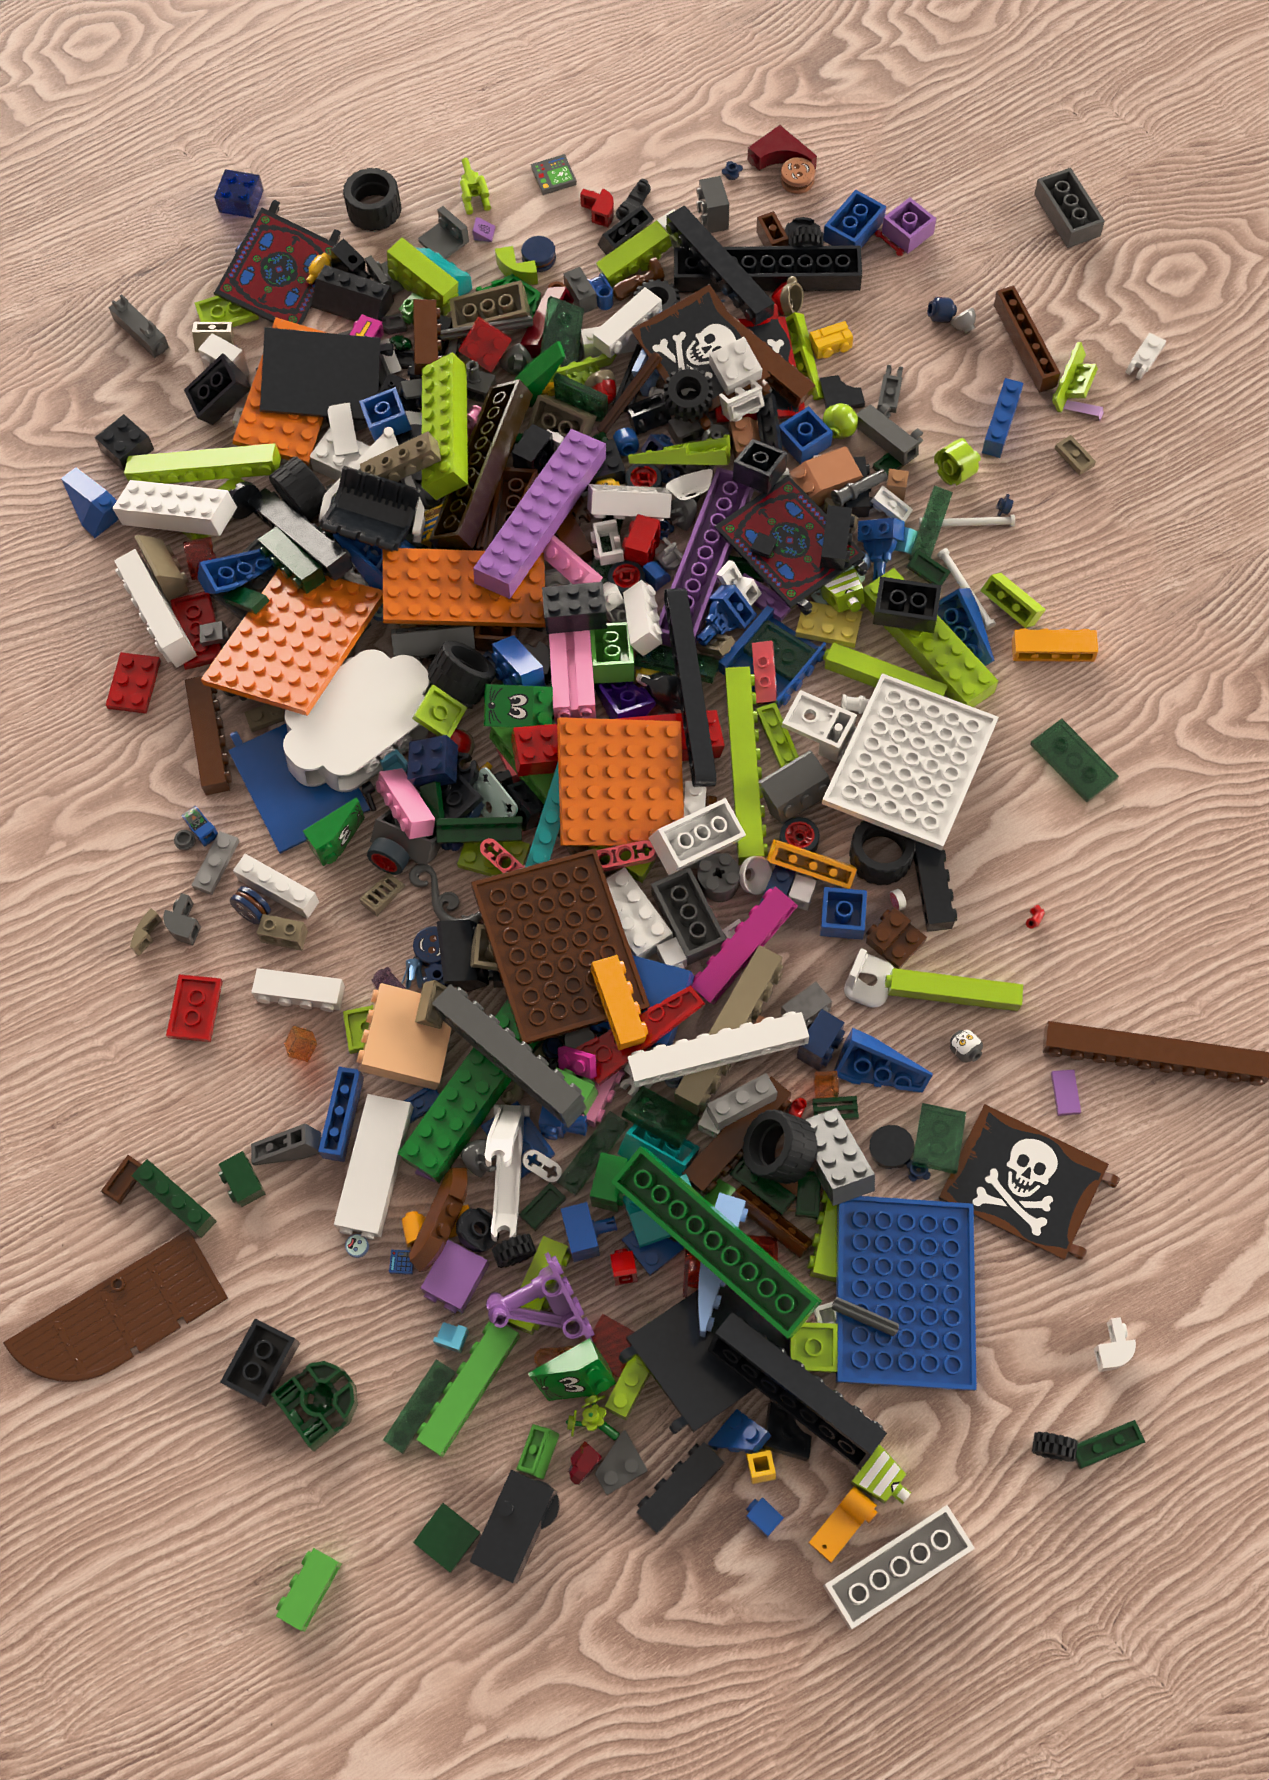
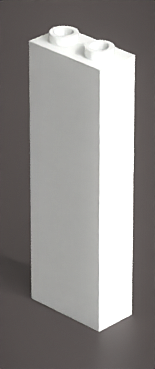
M367 1094L334 1221V1226L339 1229L340 1233L352 1235L353 1232L361 1233V1237L374 1240L375 1236L381 1238L401 1160L398 1152L405 1144L413 1112L411 1102Z

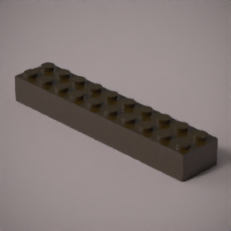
M520 379L493 385L489 388L468 441V485L446 496L429 541L437 549L472 550L476 544L477 537L533 396Z

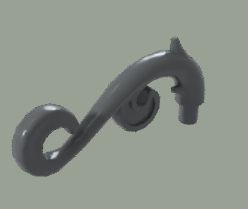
M418 864L411 869L409 879L415 887L423 888L428 886L429 882L421 881L419 875L423 872L430 874L432 906L440 921L472 920L480 924L479 921L482 918L479 911L469 916L461 915L462 918L451 917L443 909L445 903L449 904L446 907L447 911H455L459 908L460 901L458 896L452 892H445L439 896L437 875L430 865Z

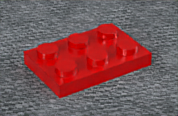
M120 652L106 701L107 709L147 714L161 663L160 658Z
M179 974L166 1033L168 1038L211 1042L223 983L221 978Z

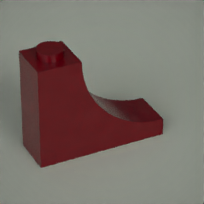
M778 125L748 147L747 161L759 171L774 164L785 163L792 158L807 159L816 169L817 155L781 125Z

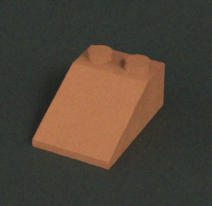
M846 446L809 459L789 472L794 482L819 507L824 504L826 498L832 499L831 492L833 490H840L845 487V484L855 483L863 478L861 471Z

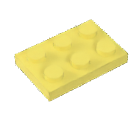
M809 601L812 604V612L809 615L800 613L795 637L831 644L834 642L842 646L855 648L863 612H852L850 609L837 612L831 605Z

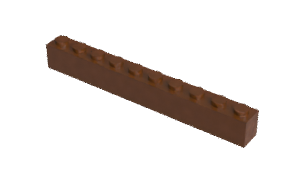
M1048 1021L1044 1028L1042 1053H1048L1052 1057H1061L1063 1055L1070 1056L1073 1060L1091 1059L1095 1063L1112 1062L1121 1067L1133 1065L1142 1070L1160 1069L1163 1073L1175 1071L1182 1072L1185 1076H1195L1197 1074L1204 1075L1207 1079L1225 1078L1233 1083L1246 1081L1254 1086H1261L1269 1080V1052L1053 1021Z

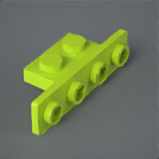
M1077 342L1072 350L1071 358L1065 366V372L1059 380L1056 393L1053 394L1052 402L1057 412H1062L1068 398H1086L1098 370L1096 364H1082L1086 356L1082 342Z
M603 353L595 358L588 357L578 363L574 361L567 366H559L549 383L564 379L572 395L584 392L587 378L593 373L600 371V368L611 365L617 355L614 354L609 358Z

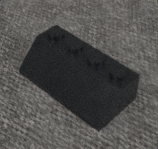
M325 265L316 278L312 308L352 321H358L361 315H365L382 322V318L389 311L394 303L391 288L388 285Z

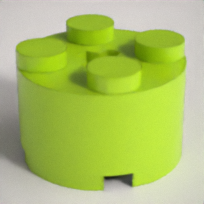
M964 438L953 441L936 452L934 456V463L938 464L939 469L937 472L941 479L949 485L956 484V486L977 473L979 461L981 460L979 453L974 451Z

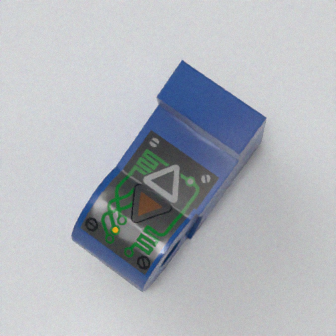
M196 806L181 815L204 847L215 840L218 835L216 828Z

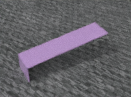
M1067 400L1063 408L1099 416V421L1103 415V407Z

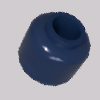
M935 297L929 302L927 307V314L933 322L948 323L957 313L954 301L948 297Z

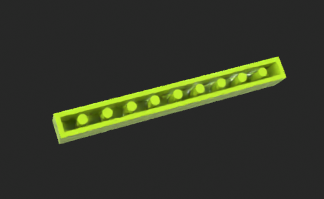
M750 666L725 668L734 812L746 834L737 842L738 865H742L751 856H768V846L763 844V837H766V824H762L761 819L765 817V807L760 805V798H763V794L758 783L759 779H762V768L757 766V760H760L761 757L760 748H756V742H759V730L754 727V723H758L757 711H753V705H756V692H752L751 686H755L754 674H750Z

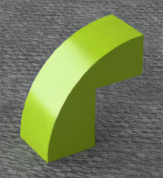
M513 246L495 249L497 265L505 276L514 274L529 285L538 284L535 260L516 263Z

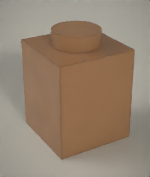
M889 469L886 488L900 500L904 501L909 471Z

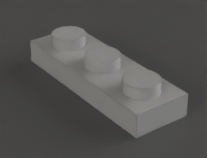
M219 831L192 883L194 889L213 895L240 842L237 837Z

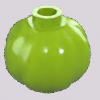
M838 403L825 410L823 422L832 430V438L845 439L855 433L858 425V416L851 406Z

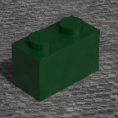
M243 1151L219 1163L221 1171L218 1174L224 1184L228 1183L231 1189L228 1191V1194L233 1203L237 1202L241 1207H244L266 1195L248 1157Z

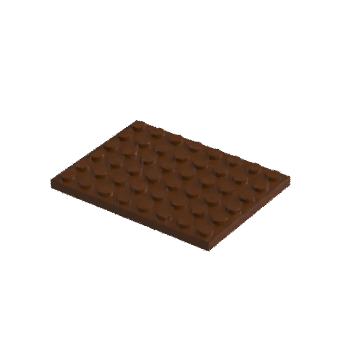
M596 849L471 882L521 1042L524 1041L527 1044L607 1022L608 1019L590 968L592 962L618 955L619 961L624 962L626 974L624 975L626 981H630L632 984L633 994L631 995L634 1002H638L640 1011L650 1008Z

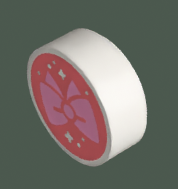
M899 889L890 891L889 896L892 906L899 911L905 909L907 903L903 892Z

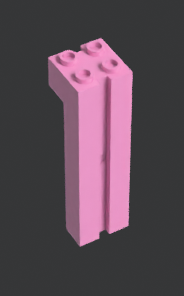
M590 630L549 634L555 724H557L559 717L596 719Z

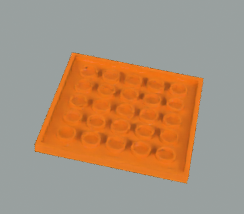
M562 717L557 719L561 846L615 847L639 841H650L649 837L658 829L684 818L681 721Z

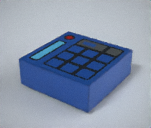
M391 1249L390 1274L413 1275L414 1265L409 1258L411 1250Z

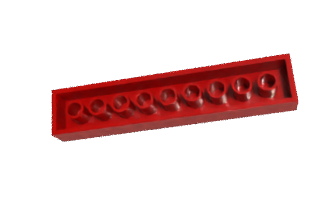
M708 710L706 713L713 757L720 758L725 747L717 710ZM681 713L617 718L623 720L681 721L682 761H689ZM557 724L514 727L511 743L517 776L555 773L558 763Z

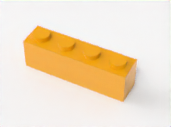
M1026 628L1015 630L1012 637L1013 661L1095 662L1098 654L1097 630H1049L1045 628L1040 630H1029Z
M775 839L767 857L770 863L847 889L851 888L857 871L853 865Z
M618 955L592 962L590 970L618 1050L644 1043L648 1030L645 1022L640 1020L639 1014H641L639 1004L637 1001L634 1002L632 998L633 987L630 981H626L624 962L619 961Z

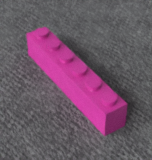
M776 886L766 891L759 906L755 905L750 910L749 918L745 922L742 921L734 930L736 933L732 938H727L720 947L721 951L717 955L711 956L707 961L706 965L708 966L704 971H699L695 975L692 987L711 1004L714 1005L747 967L758 946L764 947L798 907L794 901Z

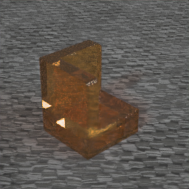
M292 1026L284 1045L288 1057L309 1062L317 1042L312 1031Z
M837 1071L815 1072L813 1079L815 1098L838 1097Z

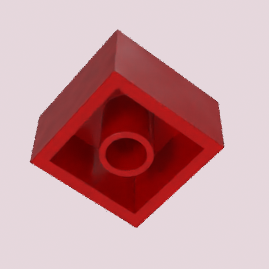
M478 316L458 350L492 373L512 339Z
M637 514L635 521L630 523V533L628 537L624 538L622 548L624 549L623 556L625 560L636 562L643 568L645 564L653 561L655 550L661 542L660 520Z

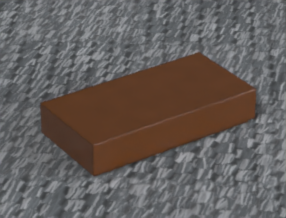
M127 1155L100 1192L120 1205L137 1183L131 1175L142 1163Z

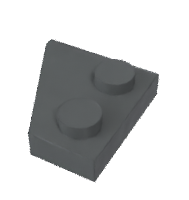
M626 1430L622 1431L595 1473L607 1496L648 1472Z

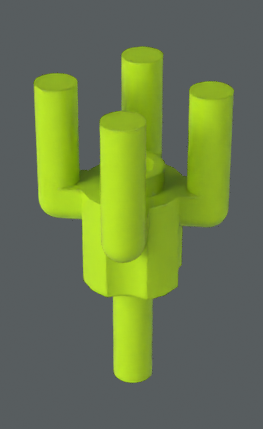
M463 158L462 164L465 174L461 176L460 186L466 213L468 215L473 214L471 200L472 197L476 196L481 197L485 211L491 210L488 199L490 194L485 177L479 175L478 172H474L471 169L469 159Z

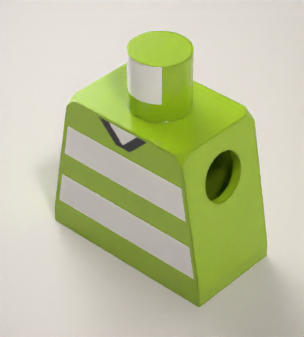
M855 568L840 574L821 588L822 598L837 612L849 609L852 612H857L865 602L863 587Z
M881 1445L876 1448L850 1483L882 1503H885L892 1495L903 1504L911 1494L908 1489L900 1484L906 1473Z

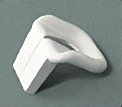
M861 948L845 983L844 993L846 997L871 1008L883 1005L888 998V988H885L886 975H889L894 968L892 964L868 954L867 950ZM860 973L872 974L876 976L877 983L874 986H869L861 981L858 976Z

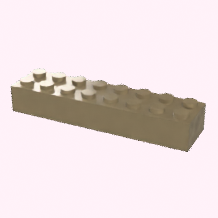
M760 945L758 946L708 1033L709 1035L717 1034L718 1031L725 1028L737 1029L742 1024L752 1023L753 1020L756 1021L762 1013L761 1007L763 1002L767 1003L773 992L771 991L773 985H777L783 975L781 973L784 968L782 956ZM731 1064L684 1075L674 1093L675 1106L698 1118L700 1113H704L711 1094L715 1095L721 1085L719 1082L721 1076L727 1075Z

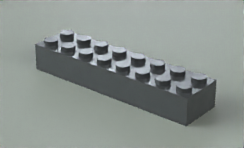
M450 984L432 1003L439 1017L569 1128L587 1109L584 1103L585 1098L581 1095L582 1091L574 1083L569 1085L564 1080L565 1076L557 1069L551 1070L548 1067L549 1063L541 1055L536 1057L531 1052L532 1048L524 1041L519 1043L515 1039L516 1035L507 1027L503 1029L495 1016L492 1014L486 1015L483 1012L484 1008L475 1000L471 1002L467 998L468 994L462 988L458 987L456 989Z

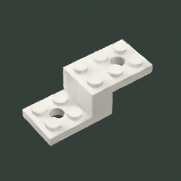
M800 690L782 723V727L820 743L818 755L840 764L857 728L855 726L857 714ZM812 713L816 718L807 720L804 715Z

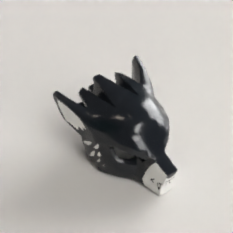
M657 672L652 675H637L636 681L649 692L656 704L663 707L670 714L676 713L674 709L681 710L675 675L665 672Z

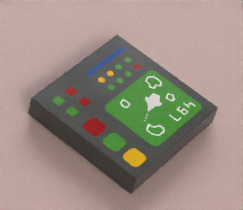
M565 154L531 164L532 172L542 195L577 185V180Z

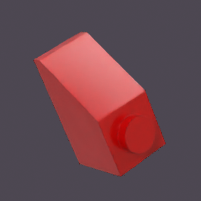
M626 1248L614 1251V1254H610L615 1286L638 1282L633 1250L628 1251Z

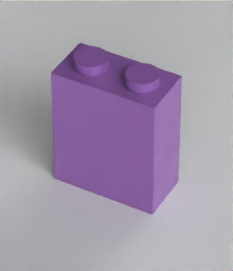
M447 1240L442 1253L435 1261L421 1286V1290L425 1293L424 1297L434 1303L437 1300L444 1303V1308L452 1313L457 1311L463 1313L490 1264L487 1259Z

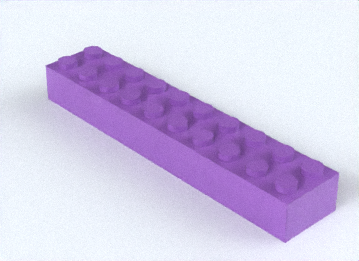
M573 429L569 431L474 566L475 584L509 599L512 597L606 460V443Z
M719 467L716 469L670 588L687 589L695 644H697L696 637L701 633L712 604L709 598L717 590L720 583L716 574L727 563L733 548L715 529V525L749 503L754 492V488L732 480L733 471ZM664 604L659 617L662 645L671 647Z

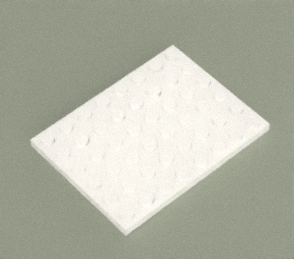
M882 674L823 797L822 804L942 850L999 717Z

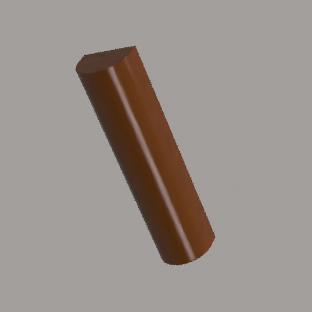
M744 1185L733 1192L732 1197L746 1201L745 1208L748 1209L747 1217L799 1259L804 1256L812 1245L811 1238Z

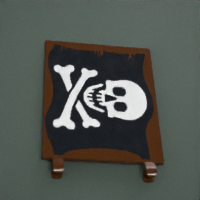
M710 284L631 329V332L648 358L653 352L662 357V361L656 367V370L665 384L668 377L671 378L673 371L677 373L678 368L681 367L682 370H685L686 366H690V369L696 367L698 372L703 370L705 377H710V383L713 385V401L708 413L721 406L719 394H724L728 399L736 396L735 392L726 395L709 364V355L745 336ZM749 344L762 368V377L756 382L762 387V395L764 396L770 393V385L765 380L770 378L771 375ZM749 384L743 387V389L748 391L751 389V385ZM686 388L677 395L683 400H693L699 396V393L692 388ZM703 413V418L701 419L695 418V421H699L704 431L711 428V421L706 414Z
M984 1104L939 1199L945 1202L974 1204V1216L1062 1260H1065L1068 1253L1082 1260L1087 1250L1072 1243L1099 1184L1102 1181L1106 1185L1115 1188L1120 1178L1105 1172L1109 1165L1108 1163Z

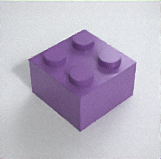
M909 197L883 218L882 233L908 254L934 234L936 218Z

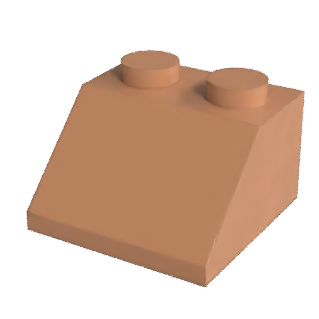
M743 417L739 421H729L732 450L736 460L752 439L760 441L758 421L750 417Z

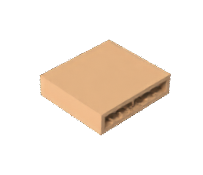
M381 983L378 990L374 989L371 1002L374 1003L373 1010L369 1009L366 1018L369 1027L368 1030L364 1029L361 1042L365 1044L364 1049L359 1050L356 1063H360L358 1071L436 1090L440 1084L452 1028L444 1021L441 1029L415 1022L421 993Z

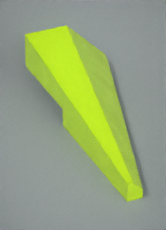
M794 312L786 317L796 368L815 384L812 392L813 399L816 401L823 399V394L804 314Z
M728 434L723 435V438H708L704 441L663 447V450L659 451L649 450L645 453L629 454V464L728 465L730 462V436Z

